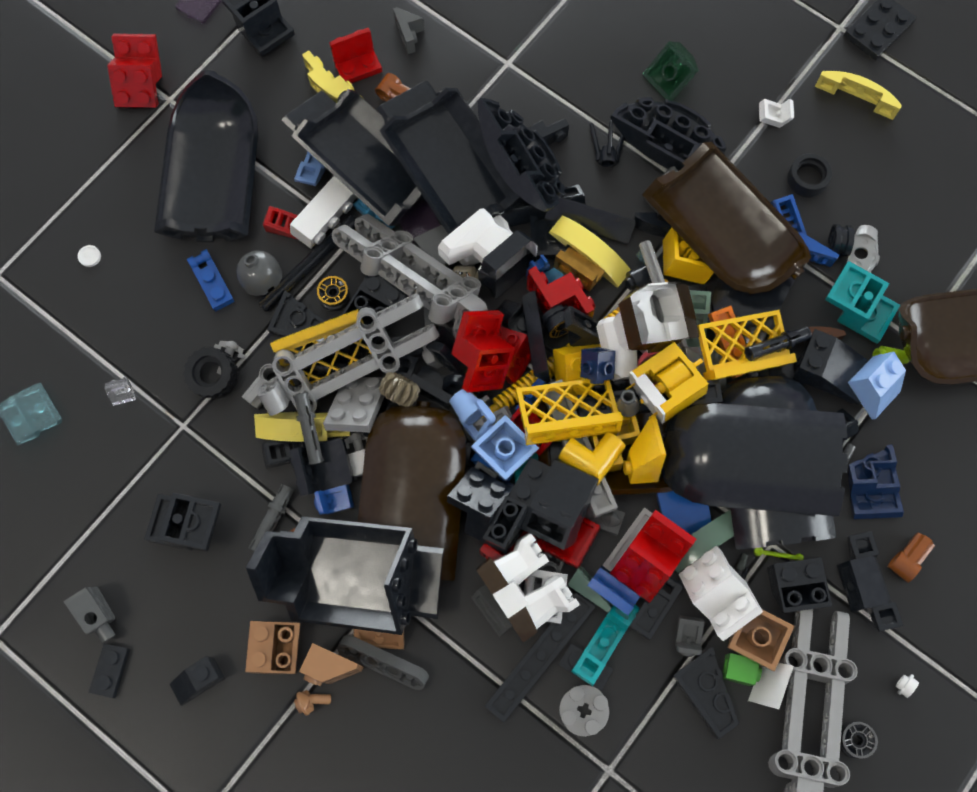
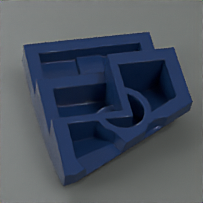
M887 445L884 450L876 454L871 453L864 459L849 464V491L853 519L897 518L903 516L904 510L899 495L900 483L896 471L897 459L893 445Z

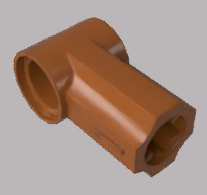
M387 73L375 88V92L382 100L387 102L410 88L403 85L394 74Z
M918 532L912 537L906 547L893 557L888 564V568L909 583L920 572L922 562L935 545L929 537Z

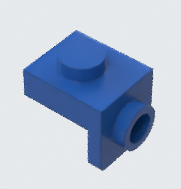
M349 485L314 492V505L320 515H329L354 508Z

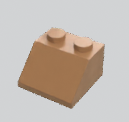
M763 610L760 615L730 636L728 648L774 672L794 625Z
M312 643L299 672L305 674L304 680L321 686L322 683L331 684L362 672L364 667Z

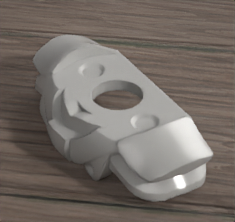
M870 225L859 226L855 234L852 252L847 262L850 261L870 273L880 261L878 231L876 228ZM857 249H864L867 251L868 256L864 259H859L855 256L854 252Z

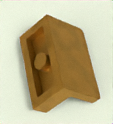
M571 247L565 252L560 250L555 257L553 267L564 275L572 272L575 278L578 277L583 287L589 292L605 273V270Z

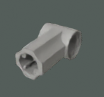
M266 364L261 367L259 376L242 396L243 399L258 410L263 405L258 397V391L260 386L267 382L268 375L274 372L272 364Z

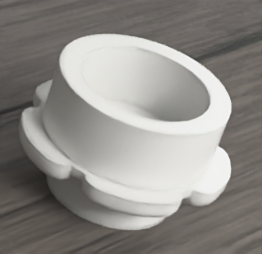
M913 674L909 677L903 675L896 684V687L899 689V695L902 694L908 698L915 691L919 682L913 678Z

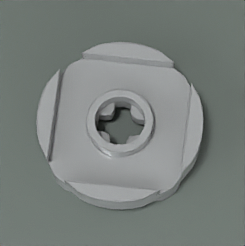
M590 685L573 687L564 694L559 706V713L564 726L568 731L578 736L586 737L597 734L605 727L609 718L607 698L600 690ZM586 703L588 704V709L591 710V714L582 718L580 717L581 712L577 711V708Z

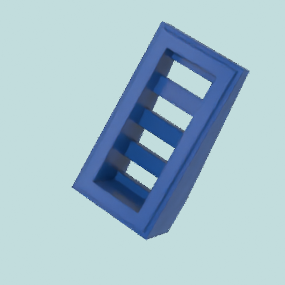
M793 194L770 202L782 216L786 213L790 214V217L785 219L788 222L793 220L794 224L792 226L794 229H797L799 234L800 232L806 234ZM785 205L787 209L781 210L780 207Z
M800 232L799 235L809 248L811 255L809 261L832 267L839 254Z

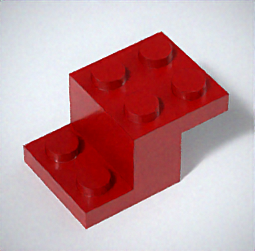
M113 34L111 37L115 58L107 67L114 107L157 108L159 104L156 83L162 77L156 34Z
M536 266L528 270L527 289L529 292L536 291L538 306L543 315L557 305L562 304L565 307L564 305L567 304L593 318L595 310L594 301L590 296L585 295L582 282L578 277L575 278L572 272L548 284L544 272H539Z
M499 310L463 312L451 354L468 367L462 389L467 393L503 388L515 347L498 336L504 314Z
M655 509L610 574L650 603L671 577L682 558L697 539Z

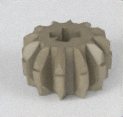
M387 372L380 383L379 390L381 395L404 407L412 406L419 396L420 388L418 384L401 374Z

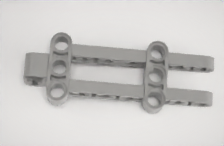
M364 214L355 219L356 231L347 225H341L332 231L334 243L361 262L360 270L363 274L368 276L380 275L408 296L418 294L424 304L423 306L429 310V320L435 324H445L455 318L452 330L455 339L463 312L488 311L485 302L478 297L481 282L471 276L462 278L412 244L413 236L409 232H395L369 214Z
M418 294L411 295L377 313L372 308H362L357 313L356 324L296 354L285 349L279 350L275 354L272 363L276 377L262 384L258 391V397L268 414L273 416L282 412L288 407L290 400L296 408L293 395L303 392L309 393V399L313 402L311 409L312 412H315L317 399L379 368L385 373L397 371L400 365L399 358L434 341L440 335L435 325L430 324L392 342L384 327L419 310L424 305ZM370 316L373 318V322L365 325L361 322V318ZM380 336L384 339V342L377 345L372 342V339ZM362 338L364 339L372 354L312 384L309 382L302 370L303 368ZM391 356L395 361L392 364H386L383 362V359ZM286 359L290 365L286 367L281 366L278 360ZM291 379H298L301 381V384L293 386L289 381Z
M813 609L795 612L792 648L781 656L779 663L791 665L788 657L791 656L796 659L798 666L793 667L788 682L782 750L773 754L768 762L769 768L774 775L792 779L791 782L786 784L784 792H823L824 787H839L846 784L850 779L848 767L839 761L845 684L854 680L858 673L855 663L847 659L850 625L848 613L840 611L833 613L827 655L810 651ZM813 662L821 665L822 673L815 670ZM839 667L843 668L846 671V678L842 677L839 674ZM807 679L826 683L820 757L800 752ZM780 756L787 760V770L779 766L778 759ZM805 762L812 765V776L806 773L804 769ZM831 768L838 772V781L832 779L830 775Z

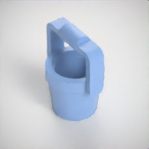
M461 389L449 401L459 417L460 423L474 441L483 436L496 420L495 415L484 401L478 399L472 392L467 393L464 389ZM484 415L487 421L477 431L473 424Z

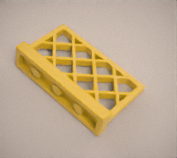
M359 309L277 339L270 343L272 350L275 353L282 349L298 353L300 351L295 348L303 346L302 351L308 343L316 344L318 343L316 340L326 339L329 335L336 334L356 324ZM360 339L359 342H354L357 344L353 356L338 350L335 352L336 354L331 364L319 360L313 363L310 372L303 371L308 376V380L310 377L316 379L310 381L312 384L324 378L312 374L316 363L329 367L326 374L328 376L331 369L340 370V368L333 366L338 354L351 359L350 365L353 361L359 360L355 358L359 346L369 350L368 346L361 343L362 339ZM279 359L281 366L286 367L290 365L284 359ZM293 379L289 381L290 384L295 386Z
M780 310L697 325L698 339L706 368L703 377L706 381L762 371L797 362L795 353L790 354L789 349L786 348L782 349L781 352H774L749 361L744 353L745 347L737 342L741 333L750 339L746 347L752 346L753 343L762 342L757 338L761 329L770 335L768 339L780 336L784 332ZM773 316L775 323L773 330L764 325L767 317ZM747 321H751L757 326L753 334L744 329ZM729 324L737 329L733 338L724 333L725 328ZM710 328L717 333L713 342L706 338L704 329ZM720 337L730 343L726 351L716 346ZM733 347L743 352L739 360L729 355ZM713 350L722 356L719 364L716 365L712 364L710 356Z
M589 379L516 388L526 445L603 435L607 432H620L623 418L621 412H618L610 380H604L606 391L602 396L591 390L595 385L602 384H592ZM573 388H578L584 393L578 399L571 395L569 391ZM555 391L561 396L554 402L546 397V394ZM532 394L538 399L531 405L524 401L523 395ZM587 395L599 400L594 407L583 402ZM564 398L575 403L570 411L559 405ZM541 401L552 406L547 414L536 408ZM601 403H604L611 408L612 413L603 414L597 409ZM580 406L589 411V414L586 417H579L574 412ZM555 409L566 415L563 420L558 421L550 416ZM532 412L543 418L540 423L529 424L528 417Z

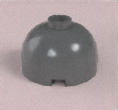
M261 250L251 251L245 254L237 264L236 277L240 286L250 295H265L269 293L268 289L273 286L276 288L282 279V268L277 259L268 252Z

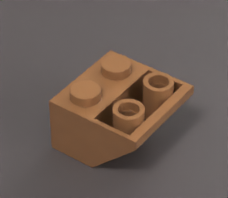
M250 621L245 672L252 674H296L300 623Z

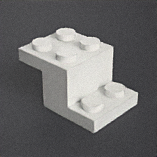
M717 545L679 573L692 603L710 620L717 636L722 641L763 612L747 582L729 565L726 557Z

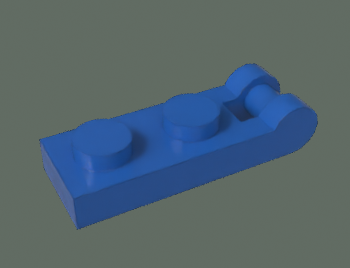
M207 249L201 251V254L196 257L191 256L187 258L215 312L235 302ZM206 262L208 266L200 269L198 265Z

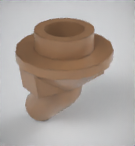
M308 690L298 692L296 694L297 699L294 700L298 712L308 716L314 711L313 704L329 705L331 695L310 694Z

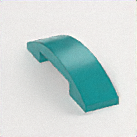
M613 605L571 672L593 686L640 608L634 605L630 614L627 615Z

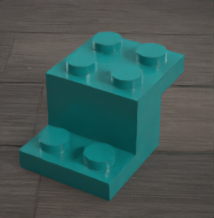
M850 261L844 266L825 299L843 310L837 320L839 323L877 344L882 339L900 307V304L883 296L890 283Z

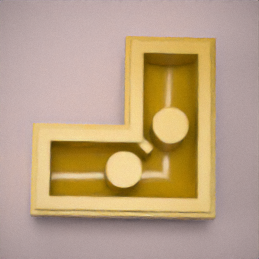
M608 432L593 451L574 438H571L561 451L558 459L598 478V486L626 446L620 438Z

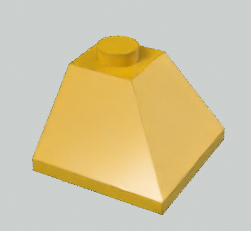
M656 415L647 421L631 446L627 460L623 461V471L625 475H628L630 484L652 483L659 480L666 452Z

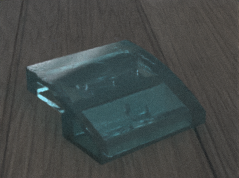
M41 382L16 393L0 403V416L17 445L39 437L41 431L62 423L61 416Z

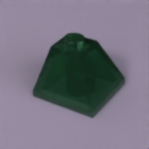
M669 41L644 71L643 75L665 99L673 101L699 70L694 56L680 42Z

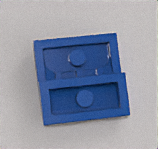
M674 491L656 494L660 513L690 535L711 522L709 505L691 502Z
M603 566L599 568L587 585L627 615L630 614L640 598L636 592L618 581Z

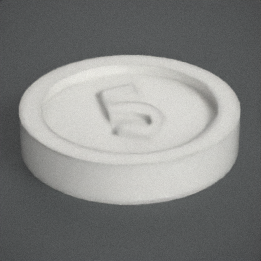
M92 245L84 246L78 252V260L85 267H93L101 259L100 251Z

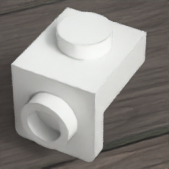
M763 99L759 102L760 122L781 128L794 118L793 100L788 99L784 103L779 104Z

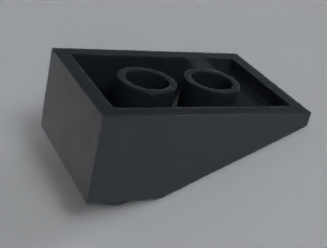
M814 329L811 340L806 342L793 379L859 405L860 401L848 382L869 360L837 337Z

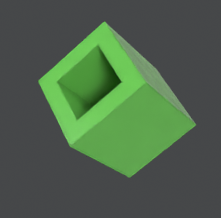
M725 654L722 671L724 680L747 686H754L756 682L760 681L762 667H759L758 663L741 655Z

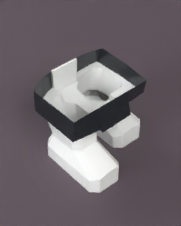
M482 208L441 241L438 246V253L448 265L459 261L463 266H474L481 262L482 265L478 269L479 281L488 287L494 298L497 299L526 275L530 261H536L538 245L522 231L516 230L512 233L508 222L501 215L492 218Z

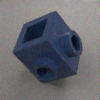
M601 347L581 350V378L589 379L592 384H604V380L614 379L615 350Z

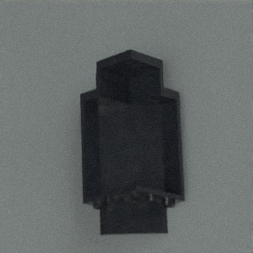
M302 516L294 532L282 530L280 533L265 531L246 566V570L258 601L285 604L291 621L402 635L405 626L410 623L411 616L438 619L444 548L418 545L412 528Z

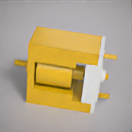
M673 342L629 372V383L631 385L626 390L633 387L640 398V403L646 405L653 415L649 419L656 415L663 424L707 394L709 383L696 368L703 363V360L700 358L694 363L691 362L677 344ZM662 394H665L670 399L666 401Z

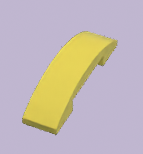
M822 71L815 87L833 95L837 89H840L876 105L873 112L891 120L895 118L902 106L882 86L852 73Z
M563 215L549 231V234L564 246L570 245L578 253L605 270L603 277L617 288L626 278V273L631 271L620 256L599 237Z

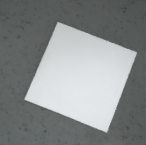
M778 663L776 670L773 672L760 665L762 667L761 678L753 686L748 701L779 709L794 666Z

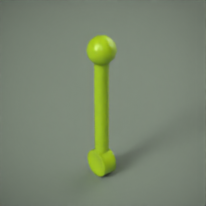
M762 547L754 548L753 550L755 556L763 554L793 559L795 561L804 560V556L800 553L791 555L763 550Z

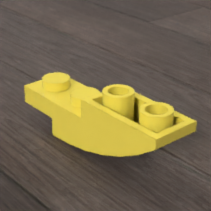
M310 51L302 54L305 67L309 70L307 75L310 86L317 93L324 91L337 103V99L343 91H347V89L355 91L352 84L348 80L345 81L341 75L334 78L329 70L326 71L318 56L314 57Z
M283 412L273 416L269 414H254L256 438L304 442L300 421L296 419L298 412ZM315 413L314 422L319 441H327L329 437L350 436V432L326 431L323 423L328 413Z

